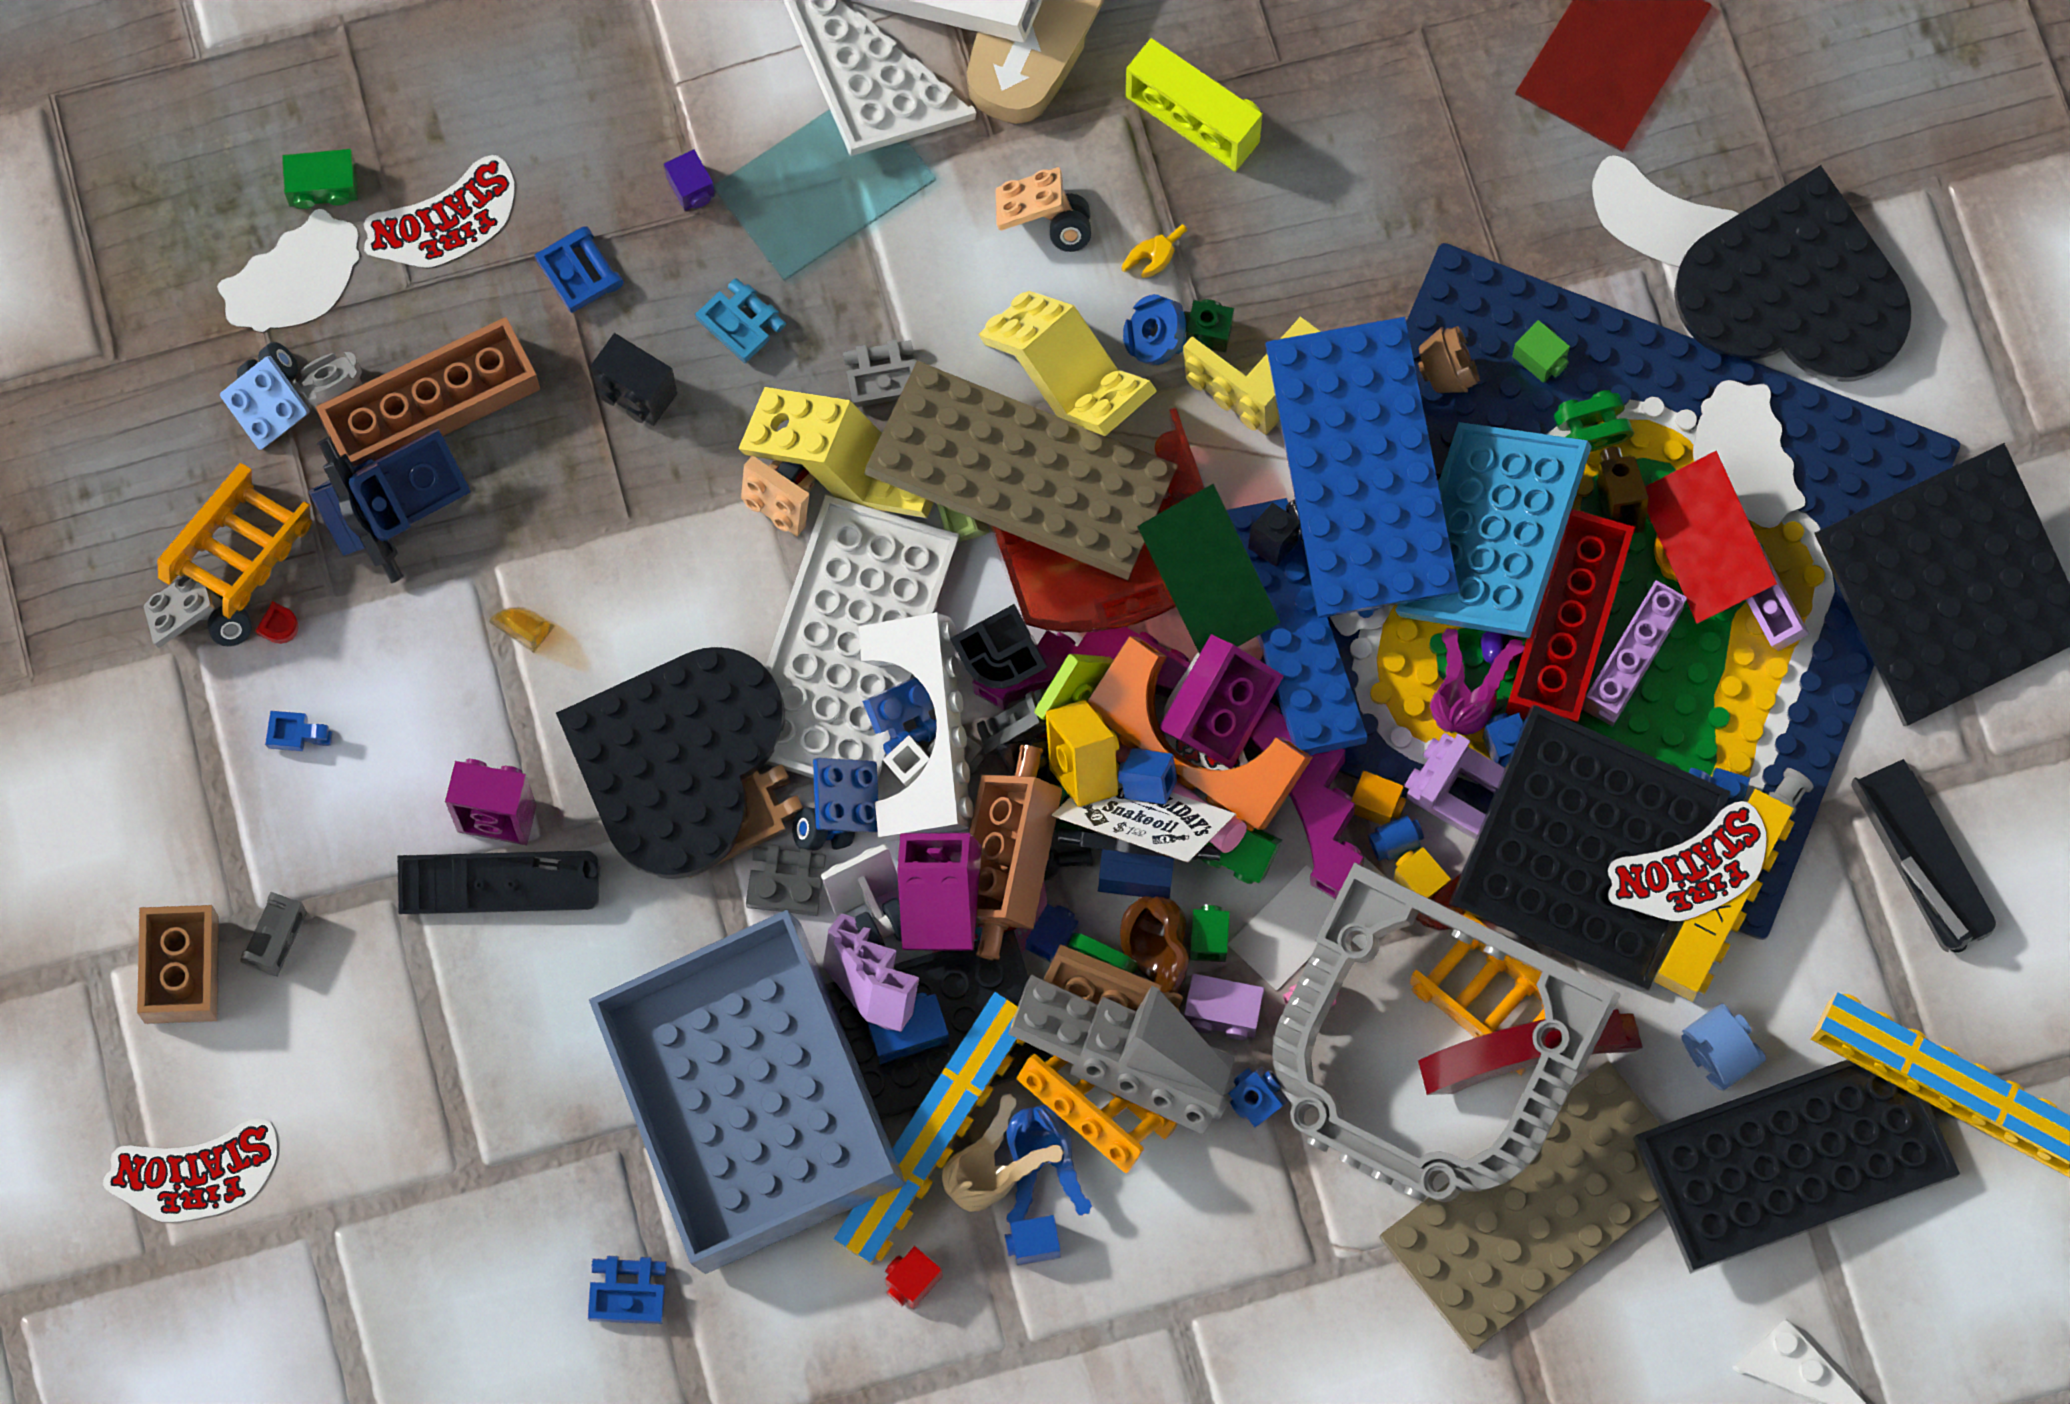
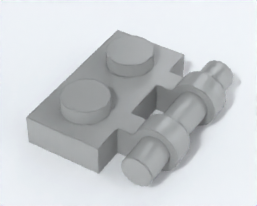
M897 339L888 340L886 345L868 348L865 344L856 346V350L843 352L845 366L859 363L860 369L846 371L851 400L856 407L899 399L916 364L915 359L901 361L900 357L914 354L911 340L898 342ZM890 359L889 364L870 367L869 361Z

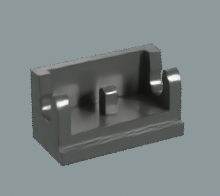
M1038 689L1035 693L1031 691L1026 694V699L996 717L986 720V723L984 720L977 723V730L984 746L983 751L985 755L1000 756L995 748L998 745L1035 739L1047 732L1046 720H1042L1034 713L1035 708L1046 692L1045 689Z
M270 892L267 905L247 949L241 955V963L278 977L307 914L302 902Z

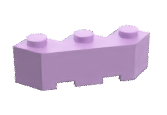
M840 913L828 929L823 968L866 1021L878 1024L883 1029L901 1032L913 1015L919 977L893 970L897 950L868 942L870 928L863 927L859 933L855 925V917Z

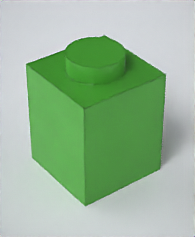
M1538 320L1515 343L1512 357L1544 383L1551 375L1554 377L1559 376L1569 363L1567 356L1570 346Z

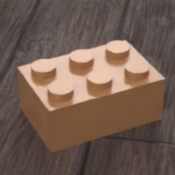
M212 905L139 907L137 1014L144 1024L217 1021L219 916Z

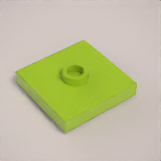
M1069 654L1035 708L1034 713L1042 720H1046L1045 711L1081 700L1088 701L1114 660L1106 656Z

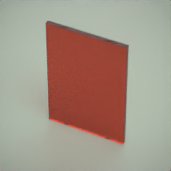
M1572 0L1517 88L1515 95L1623 152L1712 8V4L1704 0Z

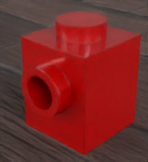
M914 1245L903 1258L898 1255L886 1268L885 1272L888 1275L885 1278V1282L889 1288L886 1293L901 1307L907 1303L914 1309L943 1277L942 1269Z

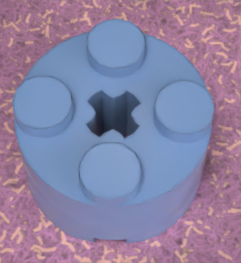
M1723 1003L1682 1030L1684 1033L1681 1035L1683 1044L1697 1067L1702 1065L1710 1072L1706 1078L1721 1091L1732 1086L1766 1061V1056L1756 1043H1753L1748 1036L1752 1032L1748 1022L1740 1014L1734 1017Z

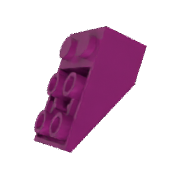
M900 833L897 872L903 950L974 951L982 845L971 833Z

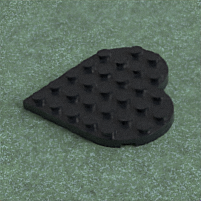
M1821 165L1699 238L1685 254L1676 276L1674 297L1680 319L1691 336L1705 348L1719 355L1723 353L1740 357L1741 360L1761 359L1783 350L1794 364L1807 373L1816 377L1820 375L1838 379V382L1864 379L1884 369L1901 350L1911 325L1910 299L1902 280Z
M709 647L691 651L556 712L613 846L632 867L665 879H679L700 874L719 863L737 843L736 838L743 822L745 823L747 813V799L742 780L758 771L769 760L775 751L774 747L785 724L783 697L770 672L752 656L739 650L724 647Z

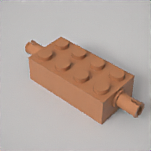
M1020 745V753L1014 776L981 775L974 815L969 831L982 845L976 924L983 925L978 951L976 952V956L980 958L999 960L1004 930H1007L1009 927L1034 928L1056 823V817L1051 815L1059 808L1062 788L1036 778L1040 758L1043 750L1038 747Z

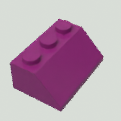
M1210 635L1158 729L1223 766L1232 769L1284 675L1235 645Z

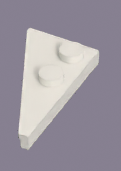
M1786 1318L1732 1367L1738 1373L1749 1374L1766 1381L1771 1386L1787 1389L1792 1394L1817 1404H1866Z

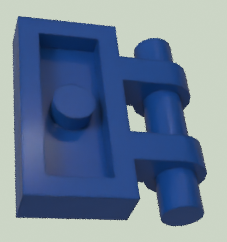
M916 677L862 701L875 734L883 733L887 730L889 732L891 740L883 744V749L887 755L908 736L917 743L923 740L929 742L936 738L937 721L936 719L932 720L928 711L934 709L933 702L924 685ZM914 719L917 728L909 732L905 731L902 723Z
M607 1256V1259H592V1273L605 1274V1282H590L588 1320L596 1322L663 1324L665 1286L651 1284V1276H666L667 1262L652 1261V1257H640V1260H619V1256ZM618 1274L639 1275L638 1284L617 1283Z

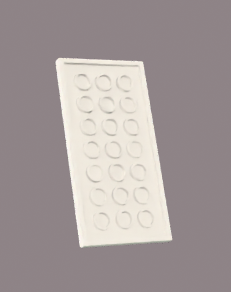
M825 495L765 666L780 689L785 707L784 729L781 731L774 747V753L765 764L774 767L783 765L787 771L814 778L813 760L816 758L876 761L877 776L879 778L884 763L883 759L887 755L883 749V744L890 741L891 737L888 730L875 734L862 701L913 678V674L898 666H873L862 662L858 626L935 613L959 542V534Z

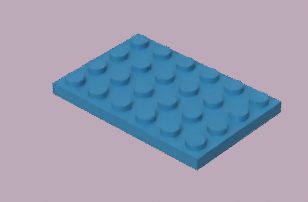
M1458 422L1438 486L1459 593L1398 604L1396 608L1397 614L1403 618L1530 638L1592 446L1588 440Z

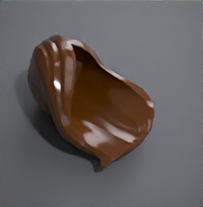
M1145 896L1130 905L1123 914L1120 926L1121 947L1125 955L1138 963L1137 969L1148 980L1162 985L1160 989L1162 993H1176L1184 981L1189 964V956L1183 946L1186 917L1182 909L1173 900L1156 896L1152 898Z

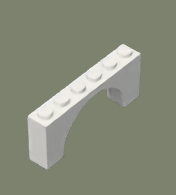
M935 612L858 626L861 661L873 666H898L912 673L929 693L937 721L935 745L922 773L900 793L875 802L878 837L897 841L900 840V833H946L970 829L974 807L971 798L968 797L967 783L970 781V769L964 757L967 736L964 728L961 726L960 712L963 710V699L957 686L960 666L957 657L954 655V646L950 640L951 637L956 635L954 623L950 617Z

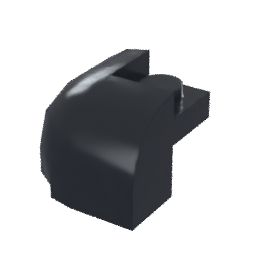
M1015 603L950 638L969 674L975 681L990 688L1003 689L1016 685L1048 667L1033 635H1031Z

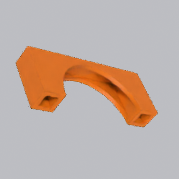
M1129 636L1087 701L1094 711H1098L1101 714L1107 728L1111 727L1120 734L1118 740L1131 749L1139 747L1142 750L1173 754L1175 769L1178 774L1177 781L1193 791L1197 787L1207 794L1205 800L1209 804L1223 810L1226 807L1235 813L1236 817L1246 824L1247 830L1253 831L1254 828L1257 830L1266 829L1313 757L1299 749L1285 737H1276L1270 746L1258 757L1230 770L1207 769L1188 761L1176 752L1165 738L1163 732L1158 729L1160 725L1155 710V689L1159 672L1167 656L1141 638Z

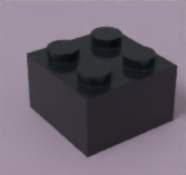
M615 332L590 365L597 395L609 405L613 406L617 403L626 409L628 416L639 423L646 421L655 426L678 394L673 369Z

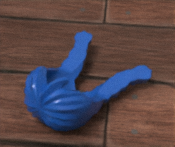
M1047 1105L1020 1110L1013 1116L1007 1128L1008 1145L1013 1160H1020L1031 1151L1059 1145L1064 1152L1062 1160L1057 1163L1051 1161L1048 1163L1056 1168L1059 1182L1063 1186L1066 1195L1074 1203L1077 1214L1080 1216L1089 1214L1092 1204L1083 1195L1077 1180V1173L1072 1160V1138L1067 1123ZM1042 1163L1038 1169H1034L1031 1174L1024 1175L1020 1181H1017L1016 1204L1006 1217L1009 1224L1025 1220V1216L1033 1202L1032 1195L1037 1180V1172L1040 1171L1045 1163Z

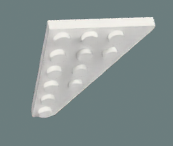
M784 0L850 156L975 120L976 111L972 105L968 107L953 94V89L947 84L938 81L935 74L915 58L913 60L896 47L897 43L889 36L883 35L879 28L859 11L855 13L840 0Z

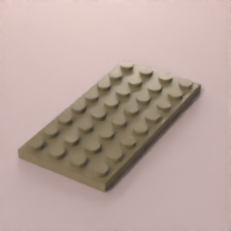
M916 361L866 465L864 474L1129 580L1145 543L1137 526L1157 515L1178 465Z
M1606 1061L1571 1088L1542 1148L1523 1172L1510 1181L1491 1189L1475 1192L1461 1191L1455 1199L1448 1202H1440L1428 1197L1424 1202L1381 1233L1379 1238L1472 1353L1661 1207V1203L1633 1140L1636 1134L1661 1126V1124L1613 1065ZM1450 1181L1436 1192L1446 1190Z

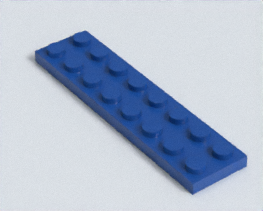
M1287 498L1228 509L1227 512L1281 622L1258 635L1257 638L1266 665L1284 675L1275 693L1292 743L1309 755L1366 744L1367 734L1328 618L1318 619L1306 554L1301 538L1298 536L1297 544L1277 567L1248 549L1253 523L1272 502L1287 512Z

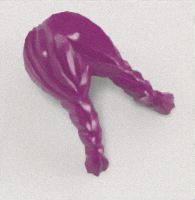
M1447 628L1442 633V641L1446 644L1445 646L1448 650L1446 654L1448 663L1446 678L1431 698L1430 708L1432 716L1436 721V725L1445 732H1455L1462 735L1474 734L1480 731L1490 720L1496 706L1497 690L1500 689L1501 682L1505 680L1510 662L1515 657L1523 654L1524 646L1521 640L1513 639L1509 641L1505 649L1494 659V663L1491 665L1483 684L1471 692L1464 683L1465 668L1458 644V632L1456 629Z

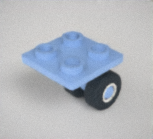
M271 342L260 350L258 354L259 362L255 359H250L242 364L237 370V380L220 393L222 400L259 450L266 448L310 412L289 382L298 373L296 359L285 346L277 342Z

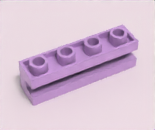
M1657 580L1654 582L1587 693L1582 710L1608 725L1614 726L1680 616L1687 597Z

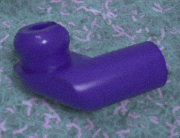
M1486 631L1481 637L1482 656L1486 662H1490V665L1494 663V659L1504 649L1503 639L1507 634Z

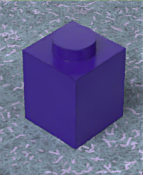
M695 149L664 163L666 178L684 211L692 207L695 209L703 207L710 202L711 198L715 197L713 182Z

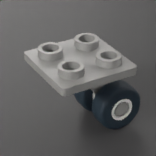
M185 574L163 591L152 595L144 604L152 641L158 648L199 620H208V630L214 642L222 646H236L249 637L252 624L249 614L245 609L241 611L236 610L230 619L223 616V597Z

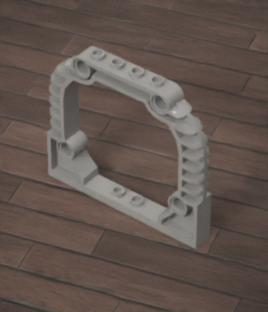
M1354 863L1315 940L1317 945L1277 1024L1273 1040L1274 1069L1284 1095L1293 1105L1290 1112L1291 1122L1295 1128L1309 1136L1306 1143L1324 1152H1327L1329 1146L1342 1152L1339 1160L1359 1169L1361 1163L1373 1168L1371 1176L1388 1185H1391L1394 1179L1407 1185L1404 1193L1424 1202L1426 1196L1440 1202H1448L1455 1199L1461 1191H1482L1502 1185L1515 1178L1531 1164L1542 1148L1578 1074H1582L1621 995L1608 986ZM1418 912L1454 929L1451 936L1471 945L1474 939L1486 945L1485 953L1501 961H1504L1507 955L1542 973L1536 985L1543 1001L1546 1020L1539 1023L1533 1033V1043L1536 1049L1542 1053L1539 1062L1504 1131L1490 1148L1465 1161L1442 1151L1429 1152L1417 1158L1344 1121L1343 1109L1338 1099L1328 1091L1316 1086L1313 1077L1311 1055L1317 1034L1351 967L1355 962L1367 963L1374 959L1380 948L1379 939L1397 929L1411 926ZM1358 934H1364L1367 939L1366 946L1361 951L1353 952L1351 949L1352 939ZM1554 1030L1561 1031L1562 1043L1557 1048H1547L1545 1045L1547 1034ZM1311 1107H1317L1320 1114L1319 1120L1314 1125L1307 1126L1304 1122L1305 1112ZM1439 1173H1447L1450 1180L1449 1186L1442 1192H1436L1433 1187L1435 1176Z

